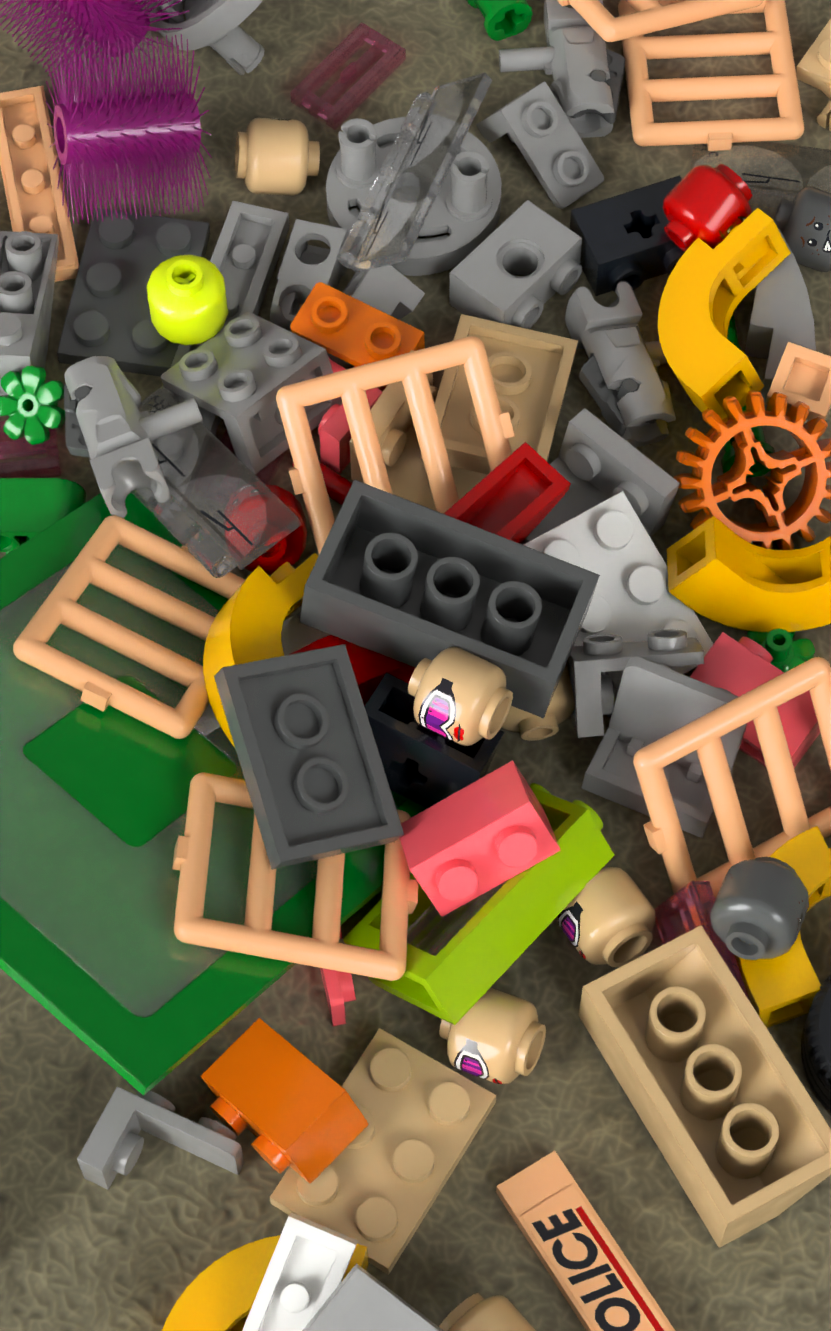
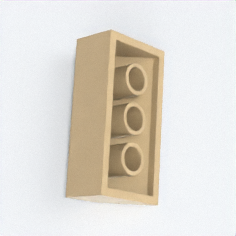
M702 925L583 986L579 1009L581 1021L719 1248L779 1216L831 1175V1128Z

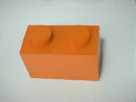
M260 1018L201 1075V1078L217 1098L209 1106L213 1113L237 1136L246 1128L252 1132L257 1139L251 1145L278 1173L282 1174L290 1166L309 1184L369 1125L343 1087Z

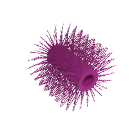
M0 0V4H2V3H4V2H6V1H8V0H5V1ZM10 0L0 9L1 11L6 7L0 18L11 11L3 22L12 17L10 23L17 19L7 34L22 22L16 32L12 34L13 36L27 26L19 37L26 32L28 34L18 46L28 36L32 35L29 42L24 46L26 47L39 35L34 44L28 49V52L41 41L42 43L34 50L31 56L44 45L45 47L36 58L42 55L46 49L49 48V50L38 63L42 62L50 54L49 51L55 50H50L54 43L55 45L60 43V47H62L61 55L64 53L63 47L67 45L65 47L67 53L69 42L66 43V41L73 36L70 41V48L74 47L72 44L75 43L77 58L79 57L78 43L80 42L81 47L85 41L86 52L89 50L87 45L91 42L90 50L93 57V66L95 56H93V40L96 43L95 48L98 46L97 50H95L96 59L99 57L98 42H100L102 60L104 59V41L107 66H109L108 40L111 57H114L113 42L116 57H119L117 40L119 38L121 62L124 64L123 40L125 54L129 53L128 39L130 56L134 66L131 51L133 53L132 38H134L135 48L137 40L140 43L142 37L143 41L147 43L146 40L149 39L145 37L147 31L156 32L157 30L182 29L149 27V25L189 12L190 10L178 13L179 11L160 13L182 0L156 13L150 12L156 7L172 0L166 2L162 0L151 8L148 7L160 0H21L4 13L12 3L19 1ZM26 3V6L19 10L21 4ZM33 3H37V4L34 6V8L31 10L32 4H33ZM30 5L29 11L24 13L26 8ZM42 6L40 12L34 14L35 10ZM178 13V14H174V15H171V16H167V17H164V18H160V19H157V20H154V21H150V19H149V18H153V17H158V16H163V15ZM26 15L22 20L18 22L20 17ZM28 18H30L29 22H28L27 24H25L23 27H21V26L23 25V23H24ZM41 18L42 21L34 25L37 19ZM58 21L56 26L50 29L51 25ZM43 33H46L45 37L38 41V39L41 36H43ZM53 33H56L55 35L57 36L51 39ZM59 44L56 46L57 52L59 50ZM84 47L81 50V56L84 53ZM70 52L67 53L68 61L70 60ZM51 56L47 60V62L43 64L44 66L51 60ZM105 63V76H107L106 63Z
M182 34V73L176 35L177 67L173 52V37L172 43L170 42L172 50L171 67L166 35V55L168 58V65L166 67L164 41L162 44L161 39V65L157 36L158 72L152 37L153 68L149 53V39H147L146 44L148 50L147 68L142 37L144 59L142 68L139 43L137 40V66L134 38H132L134 72L132 70L128 39V64L123 40L124 69L120 56L119 38H117L119 69L114 42L113 67L108 40L109 71L104 41V67L100 52V42H98L99 67L96 60L94 40V67L90 44H88V65L85 41L83 42L85 71L83 69L80 42L78 43L80 52L79 65L74 44L75 69L71 58L70 42V65H68L65 46L63 64L59 43L61 74L58 68L54 44L59 88L50 51L57 93L49 65L47 64L57 105L46 81L55 106L53 112L47 103L54 115V126L48 123L47 125L54 128L55 142L51 146L56 144L58 153L53 170L58 158L61 162L57 189H59L62 166L64 165L62 206L64 205L66 174L68 217L70 184L73 224V193L78 224V200L82 220H84V200L87 222L89 223L88 198L92 221H94L93 201L98 221L97 194L100 202L102 222V196L106 217L108 216V196L113 221L112 194L116 217L118 218V197L122 219L121 190L126 219H128L126 192L130 206V215L132 214V192L137 219L135 189L142 216L140 206L141 189L146 217L144 184L147 189L150 217H152L150 189L154 203V213L156 211L154 185L158 197L159 214L161 216L159 182L165 214L164 186L170 214L168 180L171 187L174 215H176L173 198L174 186L177 196L178 211L180 209L178 182L181 189L183 214H185L182 190L183 181L186 192V206L188 204L190 211L188 201L189 183L193 212V203L195 202L192 194V177L199 212L198 187L195 181L194 166L204 207L198 170H200L207 195L208 192L197 152L211 179L199 150L201 144L211 157L201 142V131L209 135L211 134L201 129L200 117L209 110L199 115L197 106L205 87L197 102L194 98L200 66L193 94H191L194 50L191 76L188 80V39L186 83ZM76 62H77L78 73H79V83H78V80H77ZM115 62H116L118 82H117L116 75H115ZM66 63H67V69H68L69 80H67V76H66ZM105 63H106V72H107L108 84H107L106 76H105ZM62 65H63V70H64L65 86H64V83H63ZM91 65H92V72H93V82H92V78H91ZM101 65L103 70V81L101 76ZM178 65H179L180 81H179V76H178ZM140 66H141L142 82H141V78H140ZM87 67H88V72H89V84H88ZM95 67H96L97 82H96V79H95ZM154 67H155V74H156V82H155V77H154ZM81 68H82L83 84H82V79H81ZM126 68L128 73V83L126 79ZM130 68H131L132 84H131V79H130ZM136 68H137V73H138V84H137ZM112 70L114 74V85L112 80ZM188 166H189L190 181H189V176H188ZM164 169L166 173V183L164 179ZM146 170H147L148 179H149V186H148V183H147ZM151 175H152V182H153V191H152V185H151V180H150ZM136 177H138V181H139V193H138V184H137ZM117 178H118L119 194H118V190H117ZM123 178H124V182H125V194H124ZM127 178H128V183H129V194H128V188H127ZM113 180L115 184V196L113 190ZM99 181H100V186H101V198H100V190H99ZM93 182H94V190H95V199H94V194H93ZM103 182L105 185V198L103 192ZM89 184L91 188V200L89 194ZM75 186H76V190H77V202H76ZM79 186L81 190V202L79 197Z

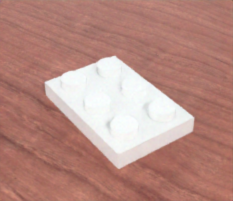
M623 491L524 544V546L600 575L574 646H583V639L585 637L602 634L621 636L622 643L648 641V633L667 629L682 630L687 633V638H696L704 650V656L713 646V642L694 610L668 592L667 565ZM698 665L669 668L685 675L694 670ZM623 671L601 672V676H611L615 705Z

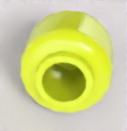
M187 254L173 256L161 262L152 271L147 284L151 322L162 337L172 343L187 346L206 342L220 332L228 315L224 277L215 264L204 257Z

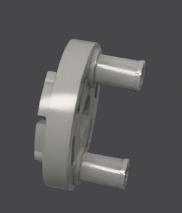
M162 0L152 3L149 8L156 6ZM172 0L160 5L150 13H156L179 0ZM182 0L160 13L177 11L181 13L183 9L184 12L190 10L185 13L186 20L183 14H179L151 23L152 27L182 28L157 31L165 39L167 35V40L171 43L173 37V46L175 48L176 35L179 50H182L181 34L184 51H187V39L188 50L210 46L239 75H244L245 71L250 73L254 70L264 56V47L239 26L263 0ZM173 13V14H168V15L153 17V18H149V19H150V21H154V20H157V19H160V18H164V17H167V16H171V15H174V14H178V13Z
M398 117L376 124L359 118L348 120L341 126L343 132L339 131L338 133L340 150L334 157L328 171L326 200L330 226L347 229L350 254L367 264L376 257L381 256L402 275H430L456 267L495 231L501 212V176L494 157L477 137L453 123L428 117L419 142L422 141L431 122L432 124L416 154L420 145L416 143L426 117ZM407 191H421L430 195L434 201L423 207L410 208L396 203L394 199ZM385 203L378 225H381L387 211L389 212L375 238V241L368 255L366 256L376 235L373 234L375 226L371 224L369 221H367L357 210V208L352 209L350 211L349 208L357 205L359 209L363 212V214H365L374 223H377L380 211L382 209L383 204ZM447 232L450 234V236L444 235L435 238H415L416 236H434Z

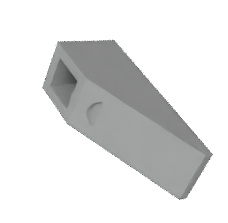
M0 231V395H8L1 386V378L9 371H18L22 375V370L26 366L34 365L45 369L59 245L58 234Z

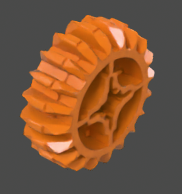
M757 390L748 392L746 411L742 410L740 403L735 397L727 396L723 399V406L727 417L723 420L713 410L705 409L702 412V417L711 429L704 435L699 430L689 427L685 433L691 441L699 445L696 453L679 450L676 454L677 461L686 466H692V473H681L674 476V479L680 483L679 488L694 489V492L683 497L678 502V505L684 513L702 509L692 520L691 528L694 530L714 516L739 537L749 543L753 541V545L771 549L772 541L775 540L780 550H794L791 534L795 532L805 541H813L816 535L807 525L810 519L815 517L820 522L826 524L831 521V514L820 507L823 498L831 500V485H826L827 478H831V462H825L824 460L831 456V438L817 441L828 427L827 422L817 417L804 424L810 407L801 401L792 405L786 413L787 396L779 392L773 393L766 410L762 394ZM765 425L783 428L793 436L800 448L789 453L785 450L770 454L766 453L761 442L755 439L751 428ZM734 437L732 442L735 451L734 464L729 471L717 477L716 483L711 484L712 469L716 457L722 447ZM752 456H754L757 462L771 469V476H764L768 480L767 484L762 487L765 495L759 488L750 482H746L747 474L754 475L749 471L750 467L755 464ZM805 467V478L801 492L793 505L783 513L786 510L783 501L784 487L789 480L802 474L801 468ZM744 498H752L757 509L763 512L766 522L744 524L725 517L717 503L726 499H731L735 502Z

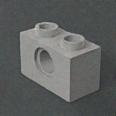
M529 200L525 201L450 272L449 304L464 315L530 329L539 319L544 304L556 292L560 295L569 292L578 281L582 272V266L580 265L582 237Z

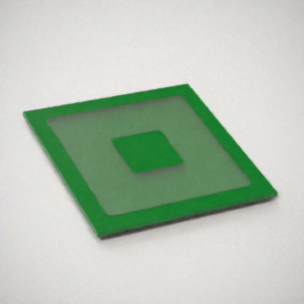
M130 492L125 499L127 515L123 519L179 547H182L185 541L193 544ZM100 493L0 559V968L144 1096L296 963L187 944L179 941L174 934L180 871L173 870L172 866L178 836H184L191 779L196 774L205 772L245 780L236 749L222 728H217L204 712L187 737L183 739L173 738L110 705L102 712L81 701L82 691L18 660L13 653L14 642L103 520L111 516ZM117 544L105 561V563L213 617H216L224 604L229 600ZM207 555V561H210L220 566L216 561H214L211 557ZM90 583L76 603L203 666L206 641ZM62 624L59 625L46 643L173 708L177 706L188 689ZM391 791L397 810L405 811L413 817L427 809ZM215 802L203 918L244 925L254 809ZM385 844L345 853L341 924L382 890ZM317 860L277 868L272 918L273 931L312 938Z

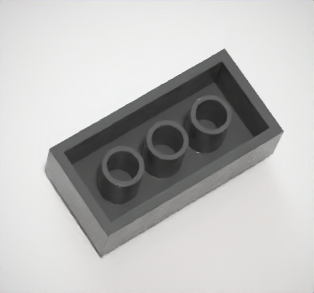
M354 479L305 584L300 623L414 668L417 667L422 659L428 658L433 660L441 651L449 647L461 648L498 666L504 671L506 675V689L513 692L511 706L544 718L588 612L600 575Z

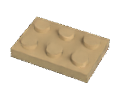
M461 314L454 340L476 336L483 341L501 411L508 410L515 437L508 439L512 453L526 442L548 462L576 355L578 340ZM459 365L445 369L434 405L450 466L488 475L491 470L464 366Z
M379 1028L341 1086L347 1091L369 1125L311 1184L289 1167L271 1194L270 1203L288 1215L294 1213L358 1240L357 1244L367 1246L368 1263L389 1275L495 1105L496 1095Z

